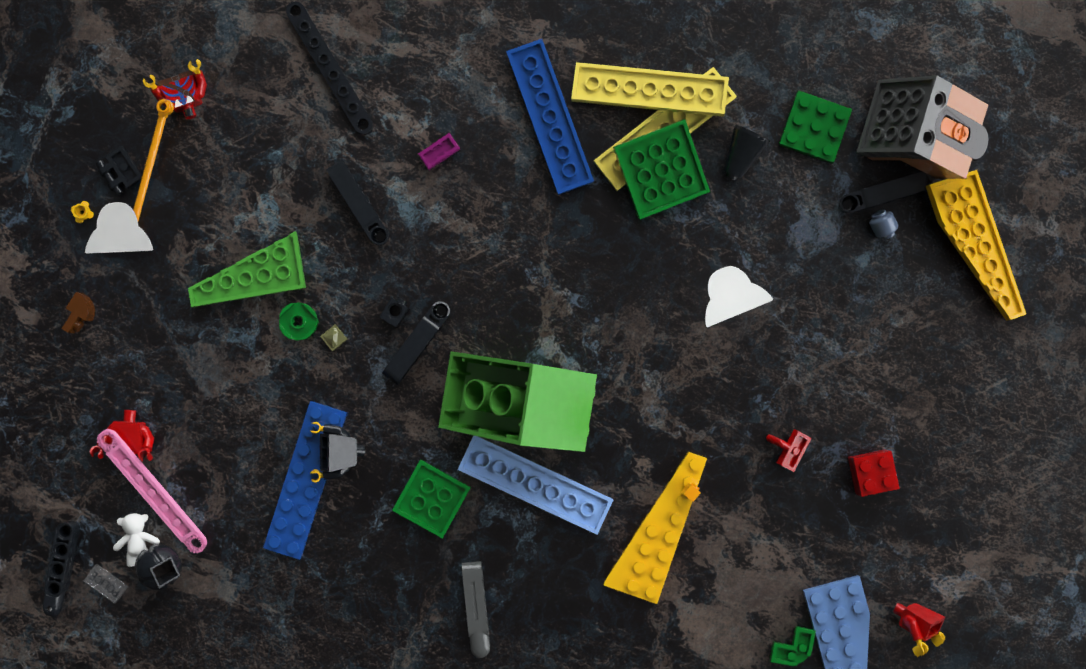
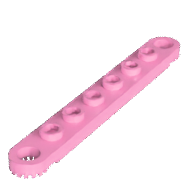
M111 429L102 431L97 437V443L106 452L110 460L177 538L185 544L187 549L193 553L202 552L207 546V539L121 437ZM104 435L111 436L112 444H107L104 441ZM198 539L202 545L196 547L192 544V540Z

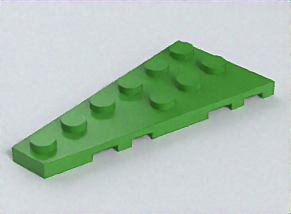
M297 232L291 233L289 236L274 242V244L221 270L212 277H208L189 287L191 307L306 288Z

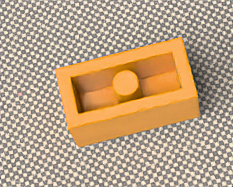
M688 483L681 491L692 502L701 493L698 491L700 488L693 483Z

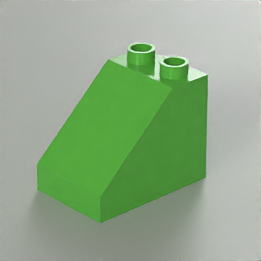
M451 351L438 428L520 446L585 452L597 374Z

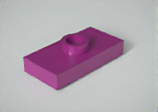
M448 133L418 153L428 170H431L459 151L460 147L451 134Z

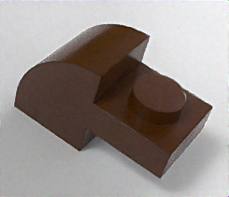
M79 292L74 294L66 306V309L72 313L61 329L67 333H76L83 327L84 320H93L95 307L87 295Z

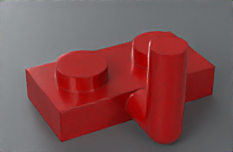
M796 429L793 430L787 442L771 434L766 437L768 442L783 449L777 464L792 472H795L812 439Z

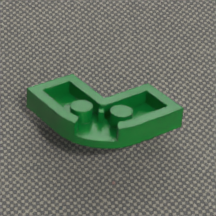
M795 626L792 645L773 641L770 662L797 666V664L805 661L807 657L811 656L816 631L810 628Z

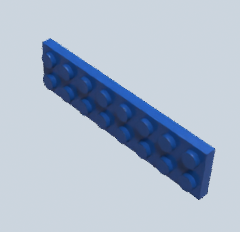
M539 39L506 51L557 194L560 195L593 183L594 179L543 40Z
M310 401L266 537L264 549L299 560L302 558L326 483L324 478H321L318 482L311 481V479L319 477L317 473L310 474V472L314 469L320 471V434H323L322 431L317 434L312 433L311 431L319 430V425L311 423L318 422L321 426L328 424L343 428L348 412Z

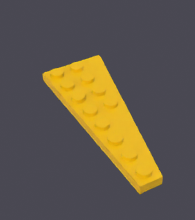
M691 452L686 454L660 497L656 500L654 506L633 535L632 540L604 580V586L655 604L658 603L692 501L681 491L688 483H693L698 487L707 458Z

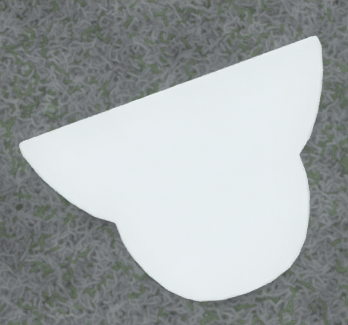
M114 202L106 204L101 209L97 219V229L91 234L85 253L152 251L153 246L146 233L138 226V220L133 209L125 203Z
M734 266L721 268L711 275L708 282L710 301L706 309V327L773 301V298L763 288L751 283L747 275L739 268Z

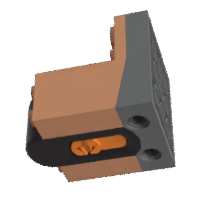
M938 75L878 80L857 153L871 160H901L937 179H966L971 161L979 160L984 155L988 146V133L983 125L988 104Z

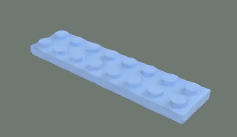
M473 435L458 468L463 473L597 535L613 502L612 498L479 436Z

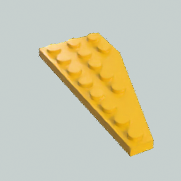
M978 171L968 172L966 179H946L927 185L926 189L938 224L1005 320L1008 321L1026 315Z

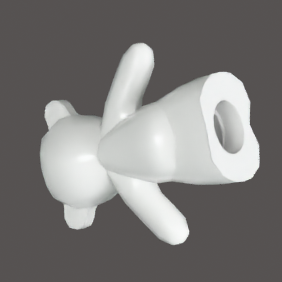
M132 513L124 518L117 519V524L122 526L126 535L114 545L113 550L119 551L127 544L126 563L128 567L135 566L136 559L142 550H148L146 541L153 545L160 543L157 537L143 532L144 522L148 520L147 514Z

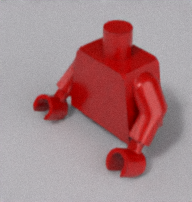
M124 410L123 421H113L107 429L114 430L133 453L138 454L142 462L146 455L147 459L151 461L153 456L150 452L153 448L154 436L145 422H135L136 410ZM104 435V441L107 444H112L111 436ZM98 443L90 449L92 457L96 452H99V459L104 457L103 449Z

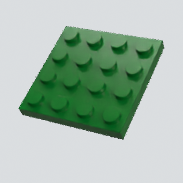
M685 119L613 147L638 219H643L710 192Z

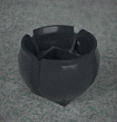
M151 545L149 550L144 549L138 555L135 562V573L139 578V582L145 587L154 590L165 589L168 584H174L179 578L182 569L181 559L178 553L167 545ZM167 561L171 570L156 578L152 569Z

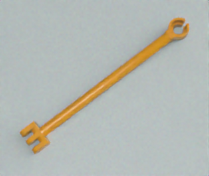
M166 99L159 100L156 105L159 116L133 208L138 221L165 121L174 110L173 103ZM163 103L166 104L165 110L161 109V105Z

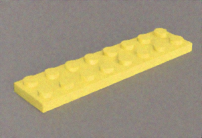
M576 62L571 100L573 102L724 116L729 77Z
M714 67L703 74L720 76ZM729 86L726 106L737 97ZM657 110L593 162L615 190L618 191L626 183L613 150L614 146L683 119L686 120L691 134L714 115Z

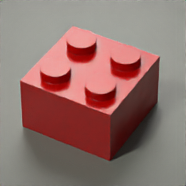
M884 449L848 457L856 495L863 497L900 489L892 451Z

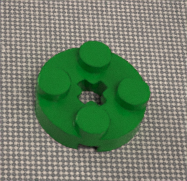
M299 302L285 306L279 316V328L283 335L297 341L311 337L319 323L315 310L311 306ZM295 317L303 318V324L301 326L294 325V323L296 322L294 320Z

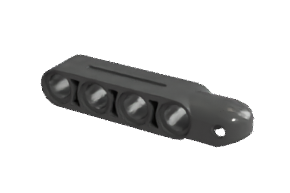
M482 562L462 563V576L470 649L475 657L483 658L490 651V638Z

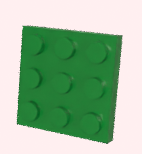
M798 90L779 145L833 164L852 109Z
M420 459L392 511L443 539L471 487Z

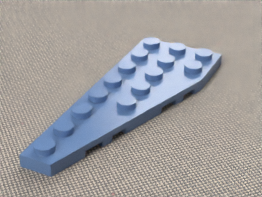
M856 575L803 590L812 627L816 631L815 638L824 669H867L870 612L860 576Z

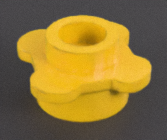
M82 201L81 204L71 207V212L76 218L75 221L77 223H83L85 219H91L94 216V213L89 209L87 201Z

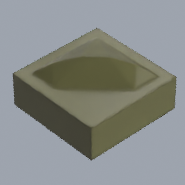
M336 324L320 336L332 351L348 340Z

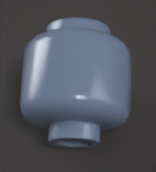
M882 209L871 216L872 219L869 224L876 237L889 239L895 235L899 225L891 211Z

